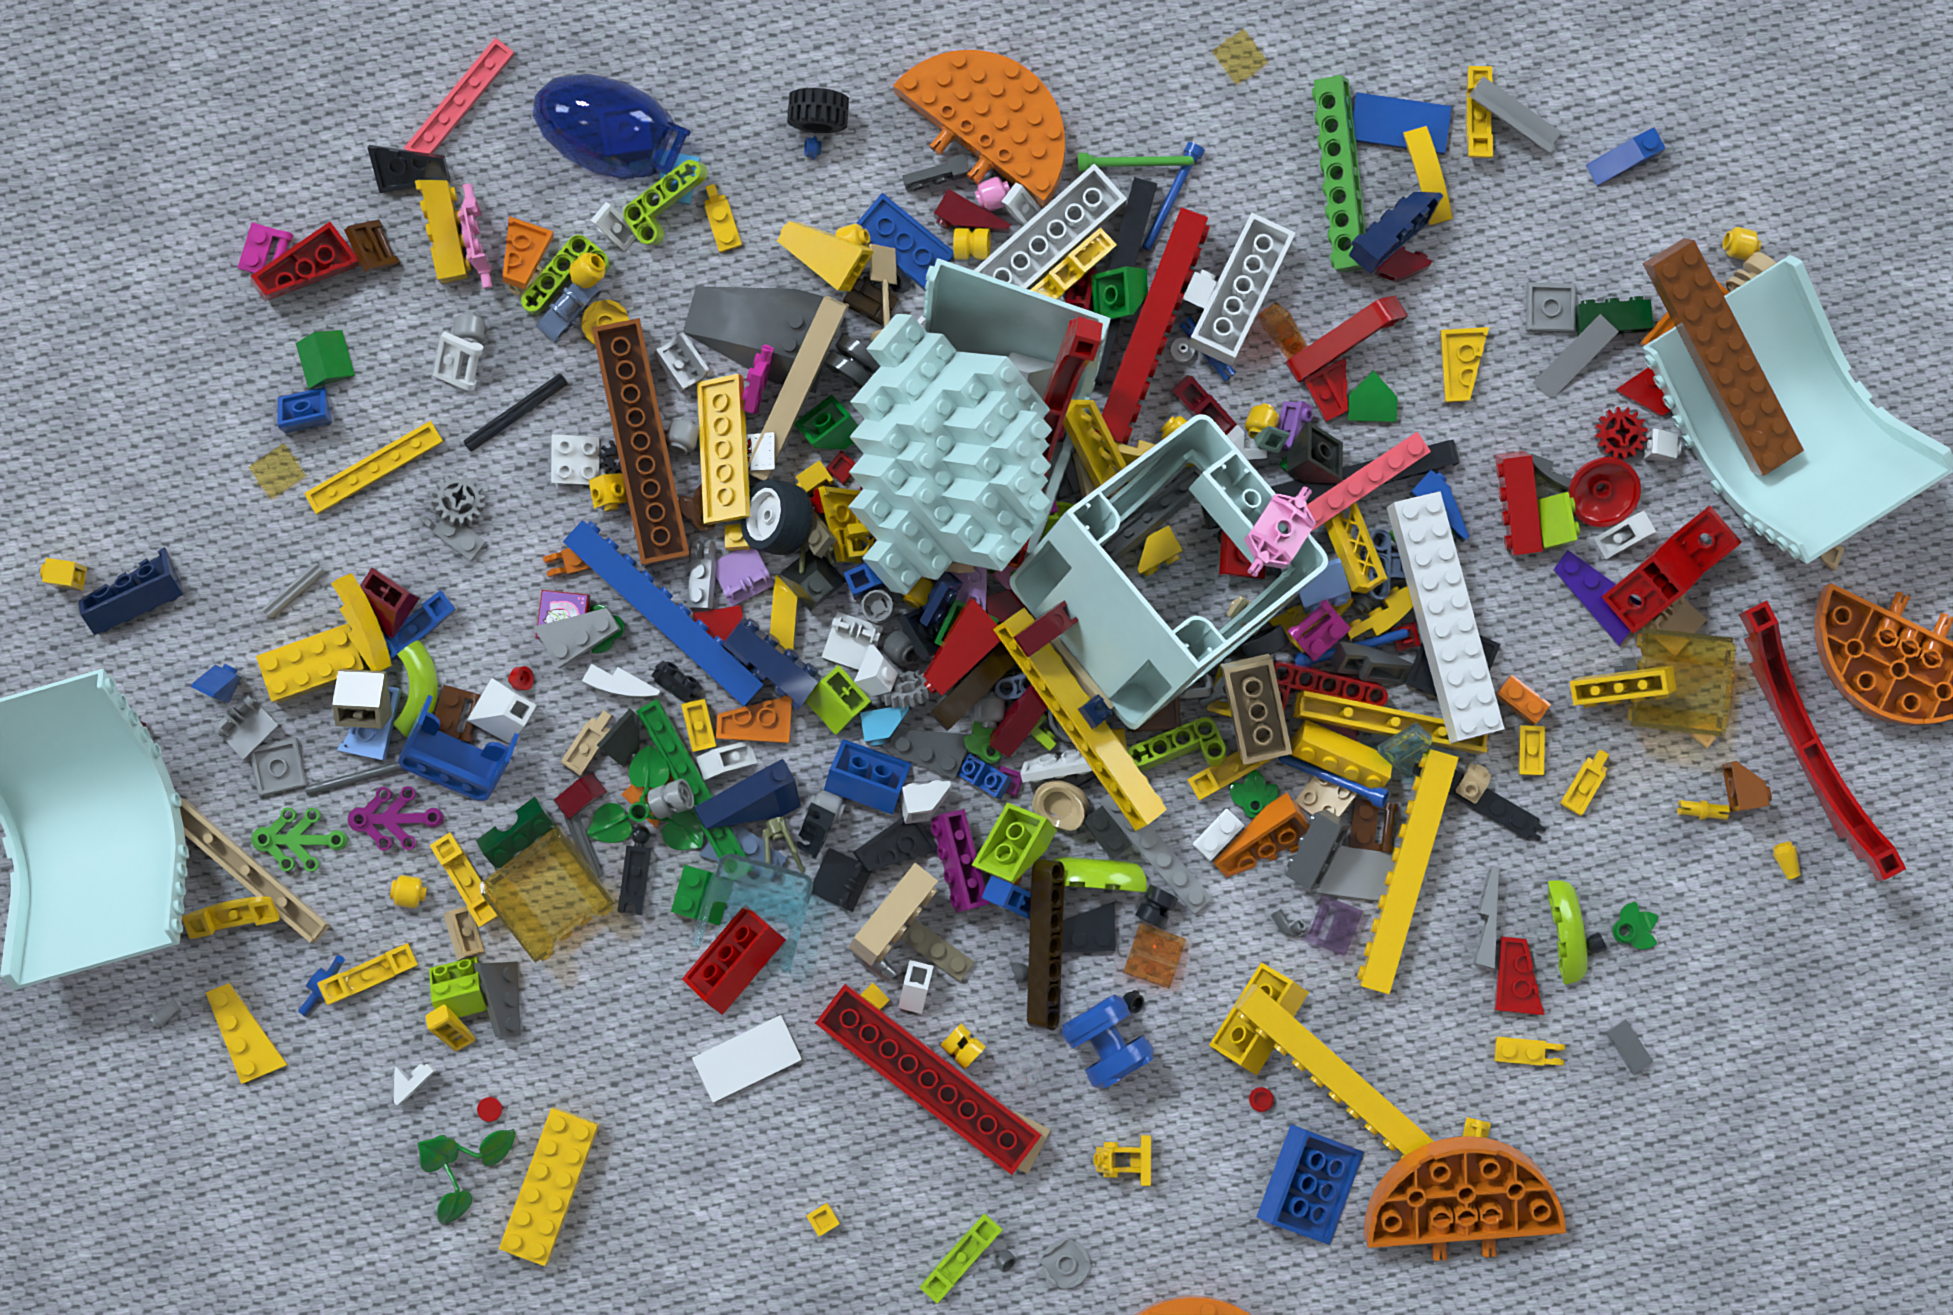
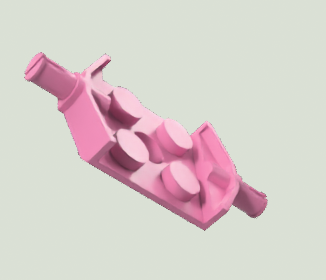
M471 183L464 184L462 187L465 199H463L464 202L458 212V216L461 220L462 235L467 250L466 256L468 262L477 269L481 277L482 288L490 289L493 287L490 277L492 265H488L483 246L479 243L478 238H476V235L480 234L478 222L474 218L482 214L476 197H474L473 185Z
M1302 487V490L1296 497L1275 494L1270 499V503L1250 533L1244 538L1255 560L1248 569V573H1252V576L1257 577L1263 566L1285 569L1315 526L1316 522L1306 506V500L1312 493L1310 489L1307 491V487ZM1278 523H1283L1287 526L1288 534H1282L1278 530Z

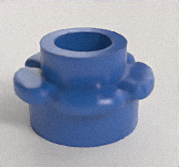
M816 136L812 138L806 137L804 155L805 157H812V160H814L816 155L821 154V141H817Z

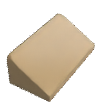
M467 906L443 913L457 960L485 952L477 924Z

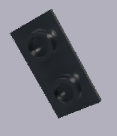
M660 662L656 665V669L651 675L654 678V682L667 691L674 684L676 688L672 694L684 703L694 701L697 697L696 694L703 689L698 685L699 682L694 677L685 676L679 672L678 667L672 662Z

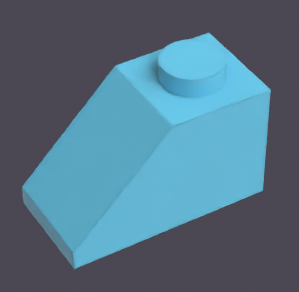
M909 705L905 709L898 706L896 708L890 707L860 712L865 743L870 742L871 746L884 745L885 740L891 738L909 713Z

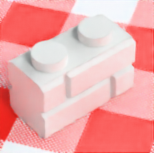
M1226 808L1201 836L1195 840L1192 846L1210 862L1243 828L1244 824Z

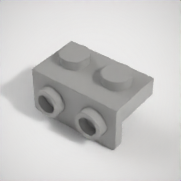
M684 332L678 334L675 340L656 349L653 353L680 393L696 385L697 382L704 380L710 372L706 360L700 357L694 347V343Z

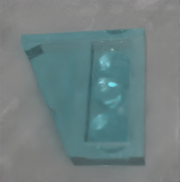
M1415 722L1379 744L1377 751L1406 778H1409L1412 775V768L1421 761L1423 753L1431 745L1432 736Z

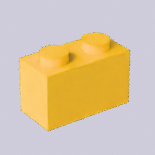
M46 558L45 563L41 565L40 577L42 582L53 587L83 591L87 567L73 561Z

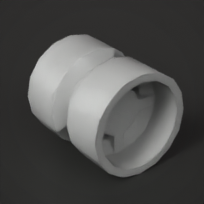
M873 590L867 593L862 600L861 608L864 617L869 622L880 625L891 619L894 606L891 597L886 592Z
M679 779L668 783L667 786L662 785L649 790L648 803L654 816L658 819H663L674 815L675 812L680 813L692 809L694 797L689 784L684 779Z

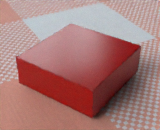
M840 451L826 467V470L844 485L852 476L849 471L856 463Z

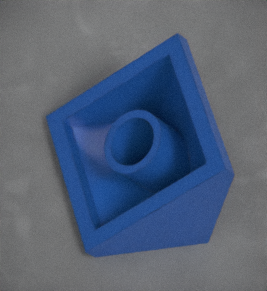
M325 387L278 397L277 425L285 434L333 423Z

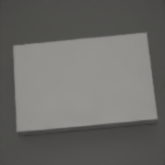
M1340 846L1320 887L1316 889V893L1379 901L1380 895H1385L1388 887L1384 885L1387 871H1392L1394 862L1391 861L1392 853Z

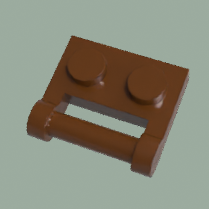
M379 219L349 225L344 230L364 273L384 268L391 269L400 264L398 256H394L381 229L383 225Z
M443 685L435 716L440 720L438 731L456 739L473 743V731L475 728L473 723L466 720L463 733L458 732L457 728L466 699L472 700L468 714L469 717L481 694Z
M1354 799L1349 847L1393 853L1394 845H1391L1395 812H1398L1399 804L1386 802L1385 806L1381 809L1373 806L1372 802L1368 800ZM1378 809L1385 810L1382 844L1375 843Z

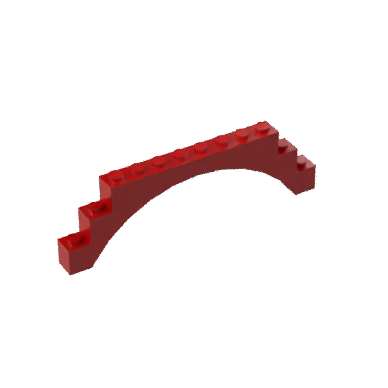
M1079 316L1077 319L1069 320L1042 399L1050 409L1043 419L1052 431L1045 438L1049 446L1042 453L1049 464L1077 384L1089 362H1094L1101 342L1103 323ZM1029 539L1007 566L1014 568L1021 566L1027 552Z
M1766 600L1738 614L1749 634V637L1743 640L1754 659L1748 665L1837 837L1847 839L1857 860H1866L1876 881L1886 880L1906 870L1895 846L1883 835L1862 809L1819 739L1794 683L1782 645L1779 622L1768 601Z

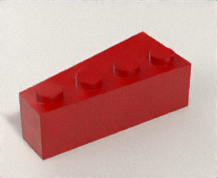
M329 221L250 276V283L266 302L359 266V260Z
M1525 451L1496 454V474L1500 486L1498 493L1503 506L1501 519L1507 531V535L1504 536L1505 549L1509 550L1514 556L1543 552L1532 455Z

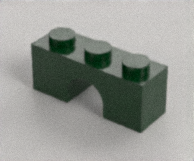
M535 796L515 811L518 818L511 828L506 831H499L494 826L476 840L483 855L496 870L500 869L556 827L550 814Z

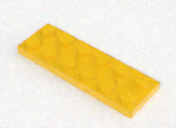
M740 374L697 382L704 524L707 525L751 517L746 418L744 411L745 400H742L744 379L743 375Z

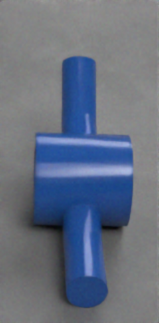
M337 955L327 971L321 967L310 978L306 987L312 993L298 1010L300 1014L306 1017L320 998L324 1001L317 983L338 973L345 961L343 956Z

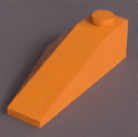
M1286 792L1268 804L1216 858L1214 864L1226 877H1230L1254 868L1258 859L1269 858V861L1277 859L1276 853L1289 848L1291 853L1297 852L1300 838L1307 833L1310 827L1308 825L1309 820L1299 805Z

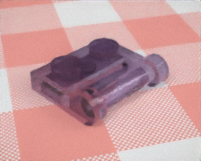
M1321 894L1319 902H1321L1309 934L1306 933L1304 941L1346 956L1363 910ZM1332 906L1337 909L1325 940L1318 938L1329 907Z

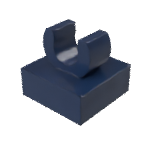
M1099 694L1078 708V711L1091 729L1097 727L1113 714Z

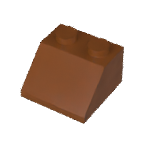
M1738 761L1722 764L1730 813L1770 806L1769 801L1772 800L1771 790L1769 786H1766V782Z

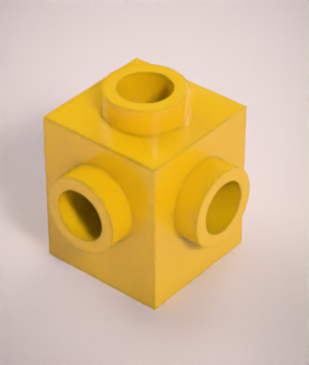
M603 474L589 480L594 508H604L605 512L619 509L618 505L628 502L623 474Z

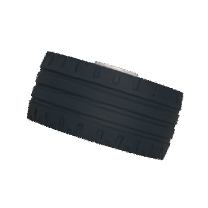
M773 479L760 481L749 492L751 517L741 519L742 535L747 544L758 551L774 555H790L802 546L810 531L813 517L811 499L803 488L795 484Z

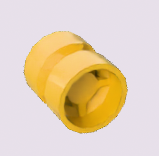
M955 228L953 237L954 258L956 260H968L973 255L975 259L986 260L991 253L990 229L978 228L972 233L969 228Z
M961 1023L942 1042L940 1047L949 1055L954 1054L955 1061L965 1070L986 1046L977 1037L971 1038V1032ZM960 1040L966 1044L962 1049L957 1045Z

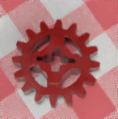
M1616 407L1614 414L1609 409L1605 412L1606 417H1599L1598 420L1602 424L1594 426V429L1599 431V433L1593 437L1594 439H1600L1597 448H1605L1603 455L1611 452L1612 457L1617 458L1620 455L1621 459L1625 460L1627 453L1634 457L1636 455L1634 449L1638 451L1643 449L1640 442L1647 441V438L1642 436V434L1647 432L1648 428L1641 427L1645 420H1637V411L1631 415L1629 414V407L1621 412L1620 407ZM1613 419L1612 429L1605 430L1608 422ZM1626 420L1630 421L1633 424V426L1628 424ZM1621 429V432H1626L1622 439L1621 435H1616V431ZM1632 437H1636L1633 445L1628 448V440ZM1608 440H1610V441H1612L1614 444H1616V448L1613 447V446L1608 442Z

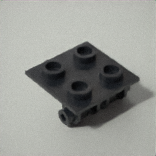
M828 848L808 892L853 912L872 871L866 872L858 860Z

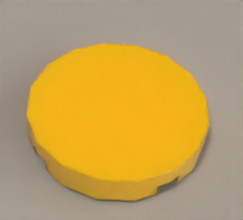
M596 301L591 303L584 311L581 319L582 330L585 337L595 345L592 327L629 320L626 310L615 301Z

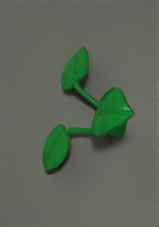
M647 746L639 751L630 764L629 779L631 784L635 787L645 786L639 801L630 806L629 814L625 815L624 808L617 803L603 804L595 812L587 831V835L595 840L606 843H618L627 839L633 830L632 824L628 819L631 818L633 821L642 822L649 818L650 820L655 819L667 822L662 829V836L664 842L675 850L701 848L704 839L700 824L695 815L688 810L680 813L675 812L671 819L668 817L658 819L652 814L649 803L645 801L649 787L654 789L664 785L670 775L667 761L653 746Z
M514 1129L498 1130L489 1134L480 1144V1153H475L462 1147L454 1139L447 1138L445 1135H439L434 1139L418 1142L420 1167L425 1172H434L444 1166L455 1189L454 1193L445 1194L438 1204L437 1219L441 1225L458 1219L472 1204L471 1193L467 1190L460 1191L448 1163H452L457 1159L458 1151H462L477 1159L482 1158V1163L485 1166L499 1163L508 1154L515 1138Z

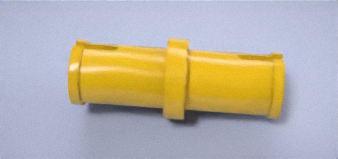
M1680 799L1678 801V805L1683 807H1677L1678 815L1696 816L1701 820H1706V818L1728 820L1729 815L1726 813H1721H1730L1729 805L1711 804L1706 800L1693 802Z

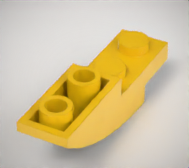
M1398 586L1390 590L1388 596L1382 600L1386 608L1385 610L1379 607L1368 613L1370 618L1362 622L1358 618L1349 623L1348 626L1351 630L1345 634L1348 641L1368 630L1372 632L1374 637L1379 636L1404 617L1413 607L1408 586L1399 590Z

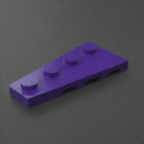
M1567 550L1553 571L1596 619L1603 630L1608 633L1615 644L1620 646L1631 630L1601 597L1616 584ZM1631 595V601L1635 605L1642 604V602Z

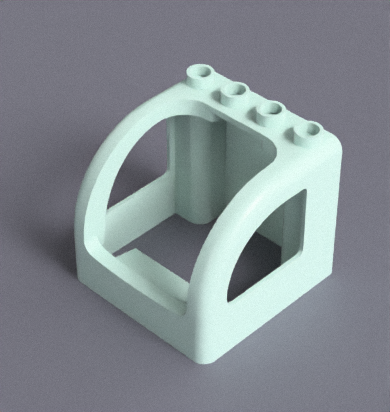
M1206 415L1194 416L1066 511L1010 577V586L1013 592L1036 619L1056 604L1064 600L1066 601L1067 605L1063 607V610L1070 619L1077 617L1079 621L1059 635L1058 638L1113 703L1114 707L1112 710L1127 727L1134 730L1153 717L1250 638L1292 601L1328 564L1325 551L1309 534L1290 564L1285 569H1281L1282 574L1221 630L1218 631L1206 618L1193 616L1172 631L1104 551L1102 546L1117 531L1119 526L1163 489L1188 463H1192L1203 473L1188 489L1253 564L1255 561L1244 538L1250 533L1270 503V499L1275 495V492L1219 426ZM1134 477L1125 487H1123L1111 499H1106L1108 495H1110L1112 492H1114L1116 489H1118L1120 486H1122L1124 483H1126L1128 480ZM1278 523V530L1282 534H1288L1287 526L1283 523ZM1243 622H1245V623L1247 624V625H1245L1244 627H1242V626L1240 625V624H1242Z

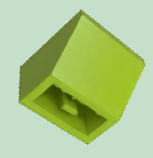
M1569 492L1538 499L1543 550L1570 546L1577 541V536H1580L1578 522H1574L1572 512H1575V502L1573 498L1569 497Z
M840 665L827 674L814 687L805 700L835 735L840 733L860 715V712H863L872 704V701Z
M477 956L429 968L431 1003L434 1010L442 1005H446L458 1018L487 1010L486 994L482 993L480 984H482L479 972H475L473 965L478 963Z

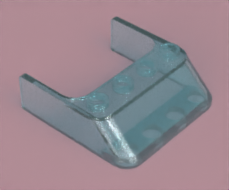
M730 853L723 855L707 885L691 945L700 948L712 903H727L781 918L788 923L790 929L780 970L790 972L813 890L812 879L804 873Z

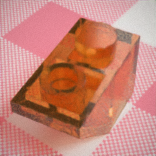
M1274 302L1257 315L1264 330L1287 360L1307 347L1291 314L1277 302Z

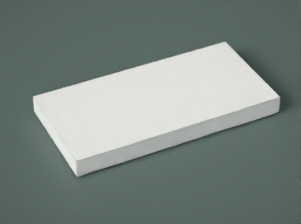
M782 1015L692 1058L712 1102L720 1100L802 1060Z

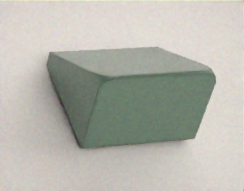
M1268 425L1254 437V441L1257 447L1278 454L1290 434Z

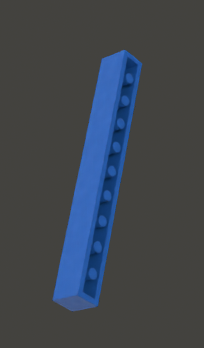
M582 520L563 540V543L737 701L746 706L765 686L761 682L763 679L757 675L754 668L749 671L740 659L734 654L731 655L725 649L726 647L723 646L724 641L719 636L713 638L707 633L710 628L700 619L695 622L689 616L691 611L685 605L680 603L677 606L671 600L673 595L665 587L662 586L659 589L653 584L655 581L653 576L646 570L641 573L634 567L637 562L627 553L623 557L617 551L619 546L611 538L608 537L606 540L598 534L601 529L591 520L588 524Z

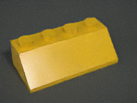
M1261 962L1238 1000L1252 984H1255L1294 1017L1309 992L1293 980ZM1233 1006L1209 1046L1257 1076L1272 1053L1273 1046L1276 1043L1270 1037L1267 1040L1262 1038L1255 1031L1258 1027L1251 1021L1249 1024L1245 1023L1237 1016L1239 1010Z

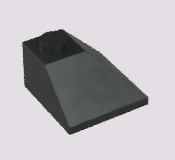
M1307 421L1287 452V473L1303 483L1342 482L1343 442Z
M811 549L805 552L803 574L799 573L798 558L778 575L810 612L846 582L824 556L821 558L814 555Z
M630 708L597 744L600 749L622 767H625L626 764L630 766L640 750L638 714Z

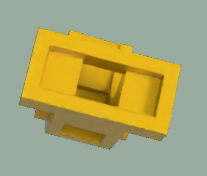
M1140 1134V1147H1118V1142H1103V1147H1096V1153L1093 1157L1096 1172H1102L1103 1177L1110 1178L1118 1177V1172L1140 1173V1185L1151 1186V1135ZM1116 1152H1130V1167H1115Z

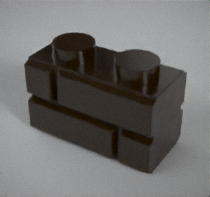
M863 276L861 279L858 277L851 291L847 292L844 297L843 303L849 304L848 308L884 327L882 290L876 287V282L870 278ZM888 288L889 316L891 319L900 302L896 298L897 293Z

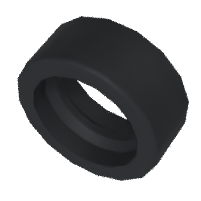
M1276 625L1257 633L1255 636L1253 635L1240 646L1246 658H1252L1265 654L1271 655L1287 646L1290 641L1283 626Z

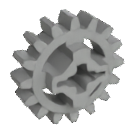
M454 474L453 480L445 476L444 484L438 481L436 485L438 490H433L432 496L434 499H432L431 505L437 506L434 510L435 515L442 514L440 521L443 522L449 519V526H452L455 521L458 522L459 527H462L463 521L470 525L473 521L472 517L479 518V511H483L484 504L481 502L484 501L485 495H479L482 487L474 486L475 479L468 482L467 475L464 474L462 479H458V475ZM459 493H461V501L460 503H458V506L455 507L456 497L458 498Z
M907 670L903 674L899 671L891 692L880 694L881 701H885L886 706L892 704L893 708L899 706L905 709L907 705L915 707V703L923 704L924 699H930V694L932 693L924 686L926 682L922 677L924 673L920 674L919 670L915 672Z

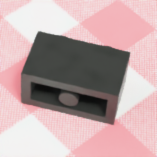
M1103 805L1083 820L1085 826L1111 860L1132 845Z

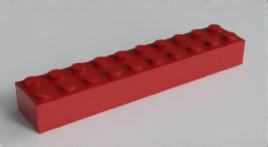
M1183 207L1180 208L1101 414L1114 441L1124 445L1128 444L1133 428L1129 427L1130 423H1136L1142 405H1139L1138 402L1140 399L1144 401L1150 383L1146 381L1148 377L1153 378L1159 360L1155 359L1156 355L1161 356L1168 338L1164 337L1165 332L1170 334L1176 318L1173 311H1179L1185 293L1181 292L1182 288L1187 289L1191 280L1193 270H1190V267H1196L1202 250V248L1198 247L1199 243L1204 245L1210 229V225H1207V216ZM1096 429L1095 432L1101 435L1100 431Z
M847 983L842 986L815 1022L817 1026L1011 1175H1013L1042 1136L1040 1131Z

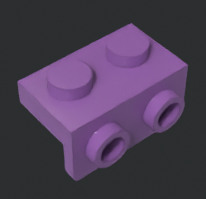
M1283 401L1277 429L1286 431L1290 435L1280 451L1288 452L1303 425L1307 421L1311 422L1313 406L1304 401H1298L1297 403Z

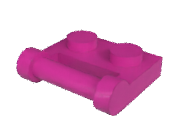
M252 222L237 268L250 273L257 272L266 264L274 237L279 238L273 260L286 252L288 243L292 242L293 234Z
M1325 598L1319 603L1320 606L1295 628L1292 626L1288 630L1313 661L1318 659L1351 630ZM1328 613V615L1324 619H1322L1316 626H1314L1309 632H1307L1303 637L1301 636L1322 616Z

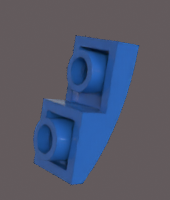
M968 753L957 773L960 777L1000 800L1013 779Z

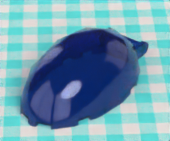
M576 74L554 78L547 82L534 96L533 118L543 137L565 158L593 173L608 177L634 179L657 174V171L667 175L673 170L686 137H689L691 134L690 130L674 124L671 115L652 96L629 83L599 75ZM673 132L678 133L664 166L660 165Z

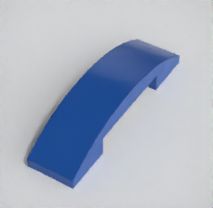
M439 590L422 604L421 608L410 615L394 638L383 634L391 661L397 658V654L416 640H421L432 632L456 610L442 590Z

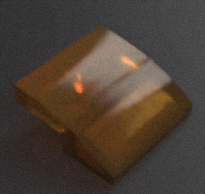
M1139 923L1123 973L1170 989L1186 938Z

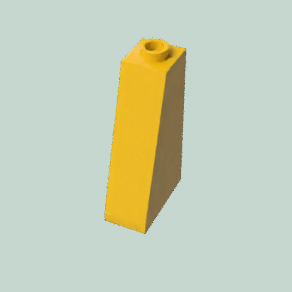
M788 221L782 227L780 236L777 239L778 243L838 291H851L874 253V250L801 222Z

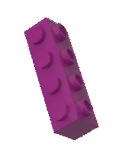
M965 809L944 813L931 818V830L933 835L936 836L938 844L937 853L943 863L944 880L949 886L951 893L950 903L955 909V913L988 905L989 901L982 898L985 886L981 870L972 866L977 855Z

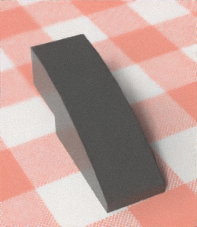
M1339 642L1330 659L1337 673L1358 674L1361 681L1403 684L1413 666L1411 662L1382 650L1347 642Z

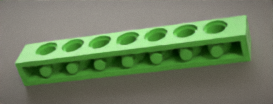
M1343 75L1314 80L1315 88L1312 89V96L1317 104L1315 121L1317 126H1319L1320 135L1317 136V142L1322 150L1320 168L1325 177L1322 188L1324 195L1327 196L1328 205L1325 206V214L1330 222L1328 239L1332 244L1333 253L1330 254V260L1335 270L1342 273L1364 269L1349 257L1353 246L1351 245L1347 251H1344V243L1348 240H1351L1352 243L1357 235L1360 233L1364 235L1366 229L1349 79ZM1335 98L1334 107L1328 109L1329 101ZM1338 122L1337 130L1331 133L1332 124ZM1340 145V153L1334 156L1333 151L1335 147ZM1343 169V176L1336 180V173ZM1342 193H1346L1345 201L1339 204V196ZM1348 216V224L1345 227H1341L1342 219Z

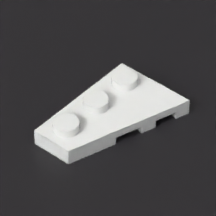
M1073 745L1067 747L1068 750L1060 755L1049 753L1025 761L1020 775L1023 782H1039L1047 778H1063L1066 775L1076 773L1086 774L1093 770L1076 746Z

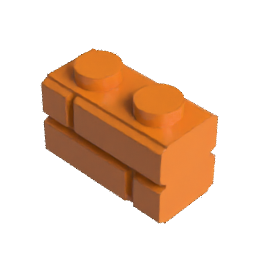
M1513 675L1508 676L1495 693L1498 700L1532 726L1538 723L1551 706L1550 703L1543 698L1540 699L1537 693Z

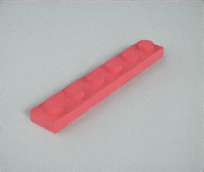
M495 37L406 144L404 149L433 154L513 58L515 53Z
M1414 433L1307 504L1306 506L1316 522L1311 531L1429 454L1431 451L1419 433Z

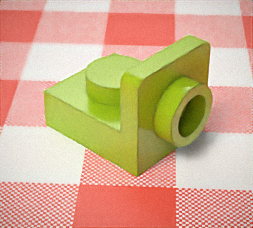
M1044 713L1029 735L1050 752L1057 743L1053 741L1056 737L1049 730L1044 728L1042 731L1039 728L1048 718Z

